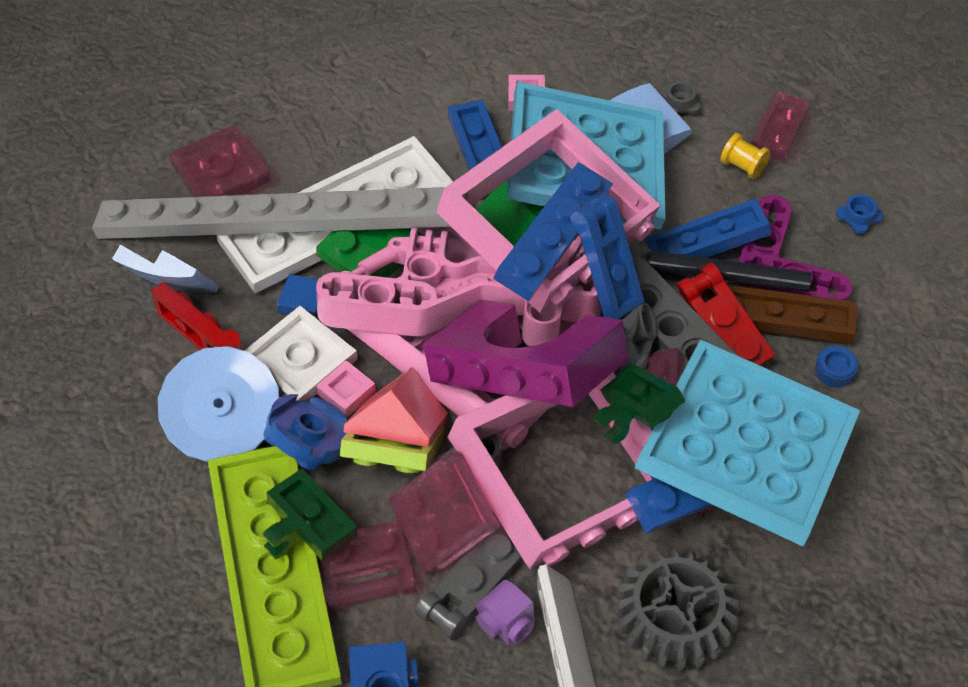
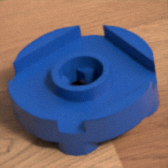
M298 394L282 396L273 403L263 432L264 439L268 443L277 446L282 452L297 459L298 464L308 470H317L322 464L333 463L342 458L340 456L341 439L346 435L344 424L348 419L338 408L323 399L311 396L309 402L296 401Z

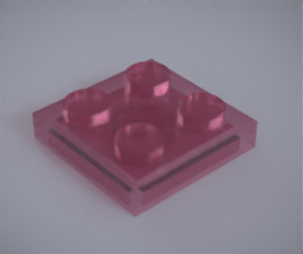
M236 124L168 153L171 165L193 197L243 195L271 182L270 171Z
M450 451L388 499L424 574L435 575L500 527L463 453L459 451Z

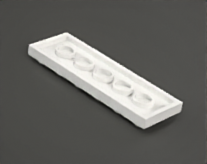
M413 136L298 193L447 187L453 181L416 137ZM331 231L224 234L216 236L222 249L256 294L287 278L289 274L293 275L321 261L322 259L316 256V246Z

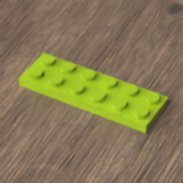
M277 446L208 460L245 687H332L341 685L342 681L316 554L301 537L296 540L293 547L285 555L276 560L264 548L268 541L263 536V532L271 525L283 520L267 502L266 492L298 471L296 459L282 452Z

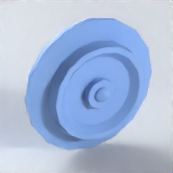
M229 346L204 348L183 358L165 377L158 395V420L169 442L191 458L208 462V460L253 451L265 440L263 432L266 427V419L273 403L279 398V388L268 366L250 352Z

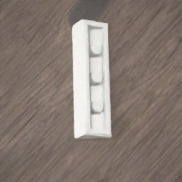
M541 565L537 573V591L559 687H596L572 585L562 574L548 565Z

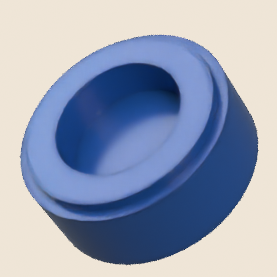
M829 346L818 354L814 367L815 374L827 386L834 388L845 387L855 378L858 360L847 348Z

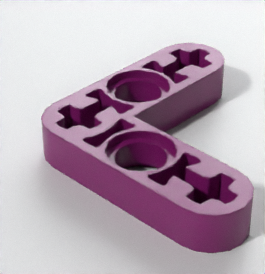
M768 195L761 198L758 203L767 219L770 211L777 213L774 225L770 224L771 235L766 236V238L773 241L774 245L764 248L758 246L754 241L746 243L743 246L739 262L811 272V284H816L815 291L809 289V292L740 282L738 284L741 287L849 301L852 284L845 275L779 257L789 225L792 207L788 200L779 195ZM829 289L836 290V296L828 294Z

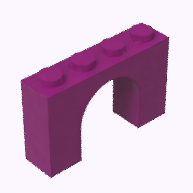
M483 300L423 343L431 382L574 407L628 359L623 320L585 315L563 334L551 341L530 347L515 348L522 342L516 306Z

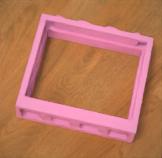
M556 109L445 187L436 212L497 270L514 246L472 205L550 149L571 169L580 162L613 183L608 195L614 198L620 215L627 220L623 226L628 244L635 238L638 241L643 240L654 229L655 225L651 222L660 204ZM586 254L553 280L545 279L532 299L528 301L539 313L543 312L553 303L556 306L563 304L571 296L575 289L574 286L582 281L584 284H587L593 280Z
M613 372L589 393L599 410L611 405L606 401L600 389L616 377ZM505 395L457 417L448 438L529 569L543 562L550 567L567 557L570 553L568 549L580 543L583 548H587L601 540L606 535L605 531L617 525L619 530H622L638 520L631 503L626 499L543 541L481 440L558 404ZM633 418L630 423L629 433L621 441V444L636 465L637 459L652 430L647 425ZM614 420L609 423L611 428L613 427ZM641 472L646 482L652 480L650 475Z

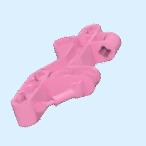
M413 227L411 228L410 237L392 238L388 242V246L359 262L357 269L351 272L342 271L341 273L332 272L325 274L319 278L316 284L318 318L326 326L408 336H424L443 328L481 300L515 305L517 315L524 316L522 339L528 346L539 345L559 336L561 320L577 322L585 315L600 316L602 312L594 281L591 280L587 284L581 281L575 285L571 296L560 306H556L553 303L543 312L539 313L527 300L494 280L493 277L496 270L482 256H476L460 263L447 260L448 231H442L441 237H433V231L426 230V235L422 236L418 235V229ZM570 246L548 275L547 279L549 281L569 267ZM391 262L404 265L403 274L399 278L369 276Z

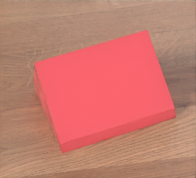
M410 367L367 399L344 424V432L428 447L447 422L448 413L416 371Z

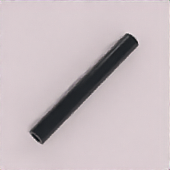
M651 250L649 264L656 271L697 276L701 273L700 269L712 262L718 268L725 281L809 292L811 272Z

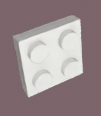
M301 306L244 350L250 352L268 366L278 385L281 397L289 394H298L296 401L305 402L310 401L311 396L317 395L316 385L345 360L350 364L358 360L357 351Z

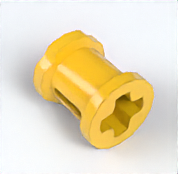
M735 133L725 145L720 161L725 165L730 163L746 171L750 179L755 180L765 169L770 158V150L765 147L759 149L744 141L743 135Z

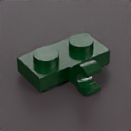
M631 364L600 389L606 401L611 405L600 409L593 419L603 427L614 420L613 427L604 434V437L613 444H617L628 435L633 418L653 428L658 423L666 421L673 411L686 400L677 386L635 364Z
M302 468L266 492L267 502L283 518V520L271 525L263 532V536L268 541L264 548L275 560L285 555L299 537L323 561L358 536V526Z

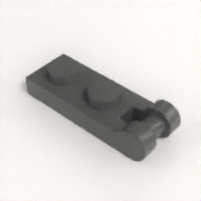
M494 522L432 591L426 593L416 606L415 613L425 621L433 620L440 626L439 631L450 640L456 638L478 613L476 604L503 580H507L524 561L505 529ZM450 600L458 608L450 611L444 605Z

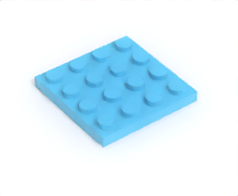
M517 81L514 91L511 141L558 109L660 204L651 223L655 225V229L661 230L665 221L663 112ZM550 149L508 179L507 199L545 206L572 169ZM620 215L622 222L626 223L627 220L622 215Z
M700 339L676 385L686 401L675 409L666 421L658 423L653 428L637 459L635 469L798 545L804 546L860 410Z

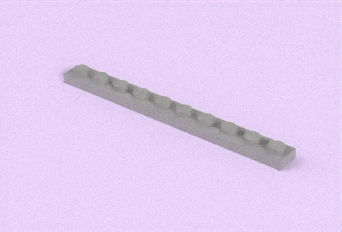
M445 187L107 200L102 201L92 229L97 239L451 226L436 212ZM477 202L472 205L475 209L477 208Z

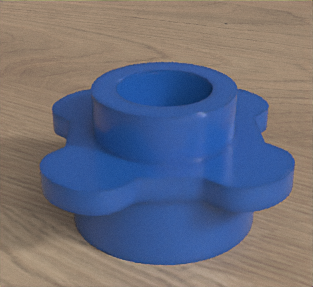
M856 194L847 200L846 206L837 208L836 216L839 220L846 221L855 233L863 234L867 232L870 225L882 221L883 213L878 209L877 203L873 198L864 194Z

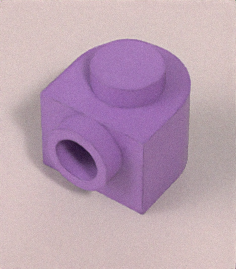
M503 580L476 604L479 613L476 616V621L482 630L492 638L498 635L508 646L513 642L515 644L522 642L534 627L533 601L508 580Z

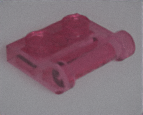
M399 520L358 528L357 537L322 561L316 555L328 613L342 610L341 605L396 592L402 591L403 595L417 593L415 578ZM397 569L398 573L341 587L336 585V582Z

